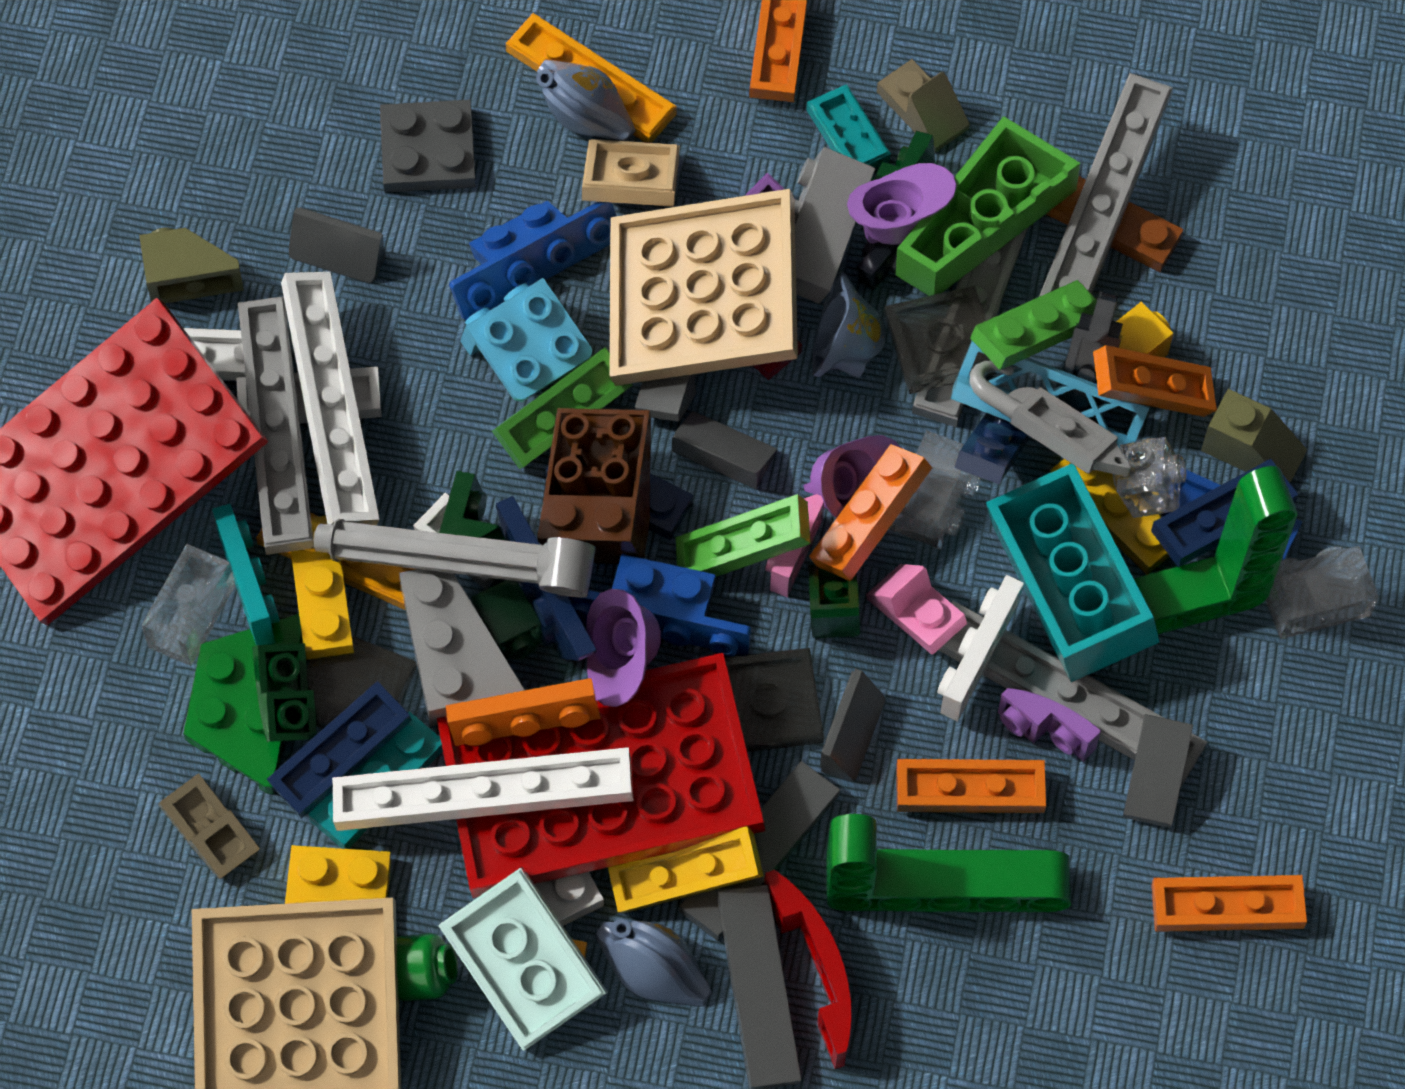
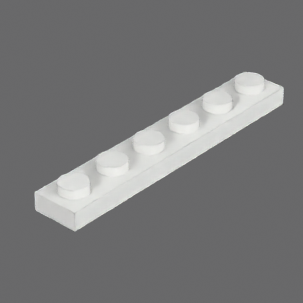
M331 272L285 273L281 285L327 524L333 525L337 519H344L345 522L377 525L380 519Z
M629 747L332 778L333 823L337 831L634 801Z

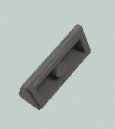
M296 207L293 214L288 249L291 259L369 284L375 282L386 258L382 233Z
M695 411L690 413L672 437V452L756 490L777 453V448Z
M855 668L851 672L823 746L820 760L821 772L849 782H854L857 779L885 703V697L862 670Z

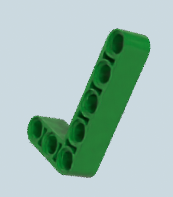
M1262 467L1246 474L1240 479L1214 557L1134 579L1154 617L1157 634L1243 612L1262 604L1269 597L1298 516L1297 509L1279 467Z
M845 814L833 818L830 823L826 856L827 905L832 909L839 911L1057 912L1068 909L1071 906L1069 855L1064 852L1053 850L877 849V825L875 818L864 814Z

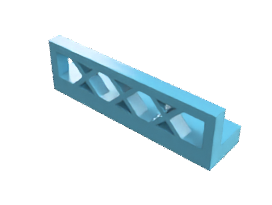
M971 341L954 383L951 399L1011 422L1009 417L982 401L971 388L969 373L977 353H983ZM1026 358L1013 364L1019 367L1014 370L1013 375L1003 374L988 380L991 384L1009 394L1018 389L1014 378L1032 372L1042 377L1048 392L1057 398L1058 395L1073 389L1086 393L1092 408L1081 413L1088 418L1096 416L1100 426L1118 437L1116 444L1130 464L1135 452L1136 439L1150 406L1101 397L1098 395L1097 384L1031 358ZM1051 380L1061 383L1063 385L1054 388ZM1007 381L1011 390L1001 387L999 384ZM1095 397L1105 400L1107 402L1098 405L1095 400ZM1120 406L1136 414L1127 435L1108 428L1102 413Z

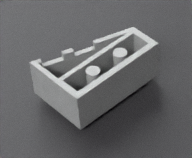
M422 569L399 573L404 606L430 727L438 725L437 718L447 716L445 705L524 691L523 686L454 573Z

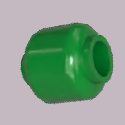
M433 933L397 937L399 1000L411 1002L441 998L448 991L450 984H454L457 979L458 962L452 945L446 944L442 937Z

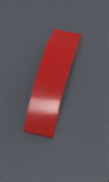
M777 871L766 872L764 885H768L772 912L779 930L783 934L797 928L801 929L829 999L830 1005L819 1008L817 1025L834 1068H841L845 1066L850 1039L851 998L849 983L839 949L824 920L804 894Z

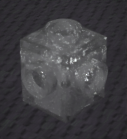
M1166 437L1146 438L1137 442L1121 444L1120 450L1131 468L1128 476L1113 474V480L1117 493L1132 517L1137 518L1173 512L1178 509L1180 483L1186 480V466L1181 454H1175Z

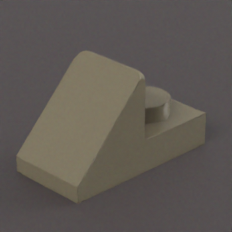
M911 59L877 83L876 92L914 132L920 131L933 135L935 153L969 129L970 124L948 77L943 71L930 78Z

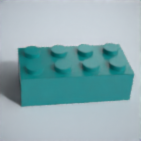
M1071 463L986 502L993 528L1019 580L1024 583L1023 588L1070 682H1074L1160 643L1154 617L1074 464Z

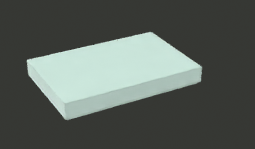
M523 867L513 872L438 925L523 1051L608 993Z

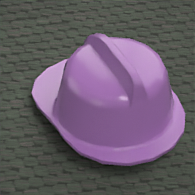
M918 163L858 186L849 195L847 208L849 215L858 224L863 225L865 237L869 243L901 244L919 221L936 214L950 203L954 198L957 185L953 174L945 167L933 163Z
M884 435L867 436L839 445L817 458L812 466L810 482L803 485L804 491L822 496L825 509L837 518L889 445L900 446L895 440Z
M609 589L600 593L593 601L587 616V633L597 653L587 657L588 678H592L597 700L604 706L618 707L628 703L638 692L644 680L647 665L658 653L661 644V630L653 613L644 606L639 605L634 596L625 590Z

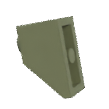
M165 227L156 229L149 234L139 235L146 284L151 302L156 298L164 303L244 291L238 260L189 229Z
M1227 389L1208 425L1201 451L1245 472L1272 459L1275 465L1281 469L1285 478L1291 483L1307 452V448L1271 408Z

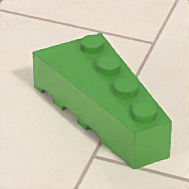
M1003 116L954 177L957 187L954 198L950 203L936 214L919 221L897 248L896 276L931 298H936L1077 190L1080 162Z

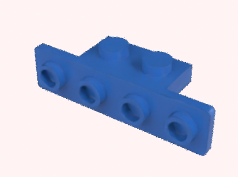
M547 200L542 204L528 207L518 217L503 225L489 228L481 237L469 242L474 258L481 265L449 283L461 317L466 321L474 313L485 307L491 310L505 302L503 298L519 285L527 283L530 286L542 278L546 280L609 246L611 217L616 216L612 202H596L567 218Z
M621 554L612 589L625 590L635 597L639 605L652 612L659 623L663 640L676 646L691 644L709 648L712 652L716 654L723 653L727 657L734 655L748 656L752 629L750 626L706 616L715 585V574ZM588 590L587 597H568L583 625H587V616L591 604L598 597L599 592Z

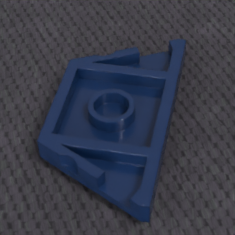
M514 496L496 503V509L506 541L540 545ZM513 581L514 588L523 606L532 605L538 619L534 620V624L546 647L553 644L560 659L579 661L597 653L593 642L567 596L543 591L537 583Z

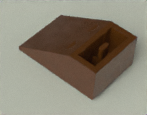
M557 408L537 536L541 545H544L549 538L553 537L574 539L592 544L596 547L594 563L619 564L621 554L645 558L650 523V410Z

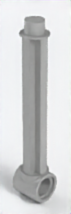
M337 519L333 525L319 524L315 530L313 540L316 552L329 553L330 558L336 562L348 560L537 583L543 591L577 598L587 597L596 552V547L592 544L568 538L553 537L549 538L544 545L352 523L345 522L344 519Z

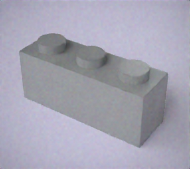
M826 147L820 151L814 160L806 159L797 181L798 184L804 187L799 201L794 199L796 294L818 304L832 288L856 222L849 215L847 208L849 195L858 186L870 182L875 170L874 167Z

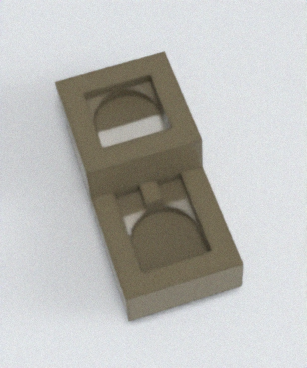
M199 773L158 804L184 839L219 880L260 850L232 811H228Z

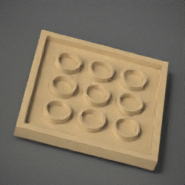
M790 189L611 217L610 378L615 386L798 359L795 200Z
M394 898L192 909L195 1089H401L396 900Z

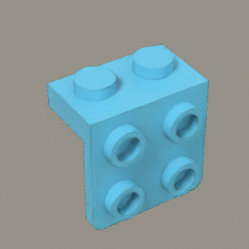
M544 278L530 286L524 283L514 288L503 298L505 302L492 310L485 307L474 313L465 321L466 326L460 340L470 356L481 351L511 397L518 402L527 400L570 373L592 355L591 346Z

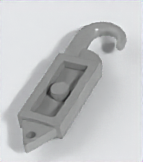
M983 361L976 364L971 370L969 383L973 392L982 401L1011 419L1010 424L1088 474L1092 470H1098L1125 477L1128 476L1131 466L1116 444L1118 440L1116 435L1041 387L1038 389L1022 387L1007 394L986 380L985 376L992 372L1008 376L1013 375L1014 369L1010 366L999 370L992 361Z

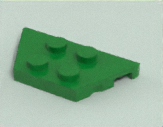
M299 614L280 619V622L271 624L276 642L274 644H296L303 642ZM251 629L202 643L183 732L185 741L204 753H211L218 758L220 764L234 773L238 771L257 783L259 789L266 794L274 795L275 790L269 785L267 778L279 768L284 741H266L256 689L252 648L256 644Z

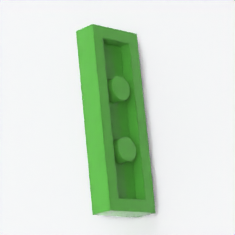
M1076 280L976 325L970 339L999 370H1002L1073 337L1076 323H1079L1081 314L1093 315L1097 300Z
M605 347L493 429L492 432L517 467L521 469L552 446L557 408L602 409L633 385L632 383L614 385L610 378V353Z
M796 494L676 537L677 566L715 574V577L809 545L811 542L808 501Z

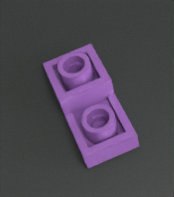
M1007 688L1001 694L998 713L1001 715L1000 718L1003 724L1013 734L1017 736L1024 735L1032 743H1035L1048 731L1051 740L1061 751L1069 755L1074 753L1083 762L1095 751L1101 730L1073 710L1056 701L1024 690Z

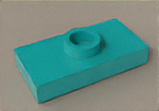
M847 84L807 102L806 110L831 150L874 168L880 167L882 162H890L891 153Z

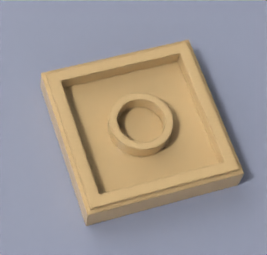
M589 140L582 183V201L674 207L680 146L660 143Z

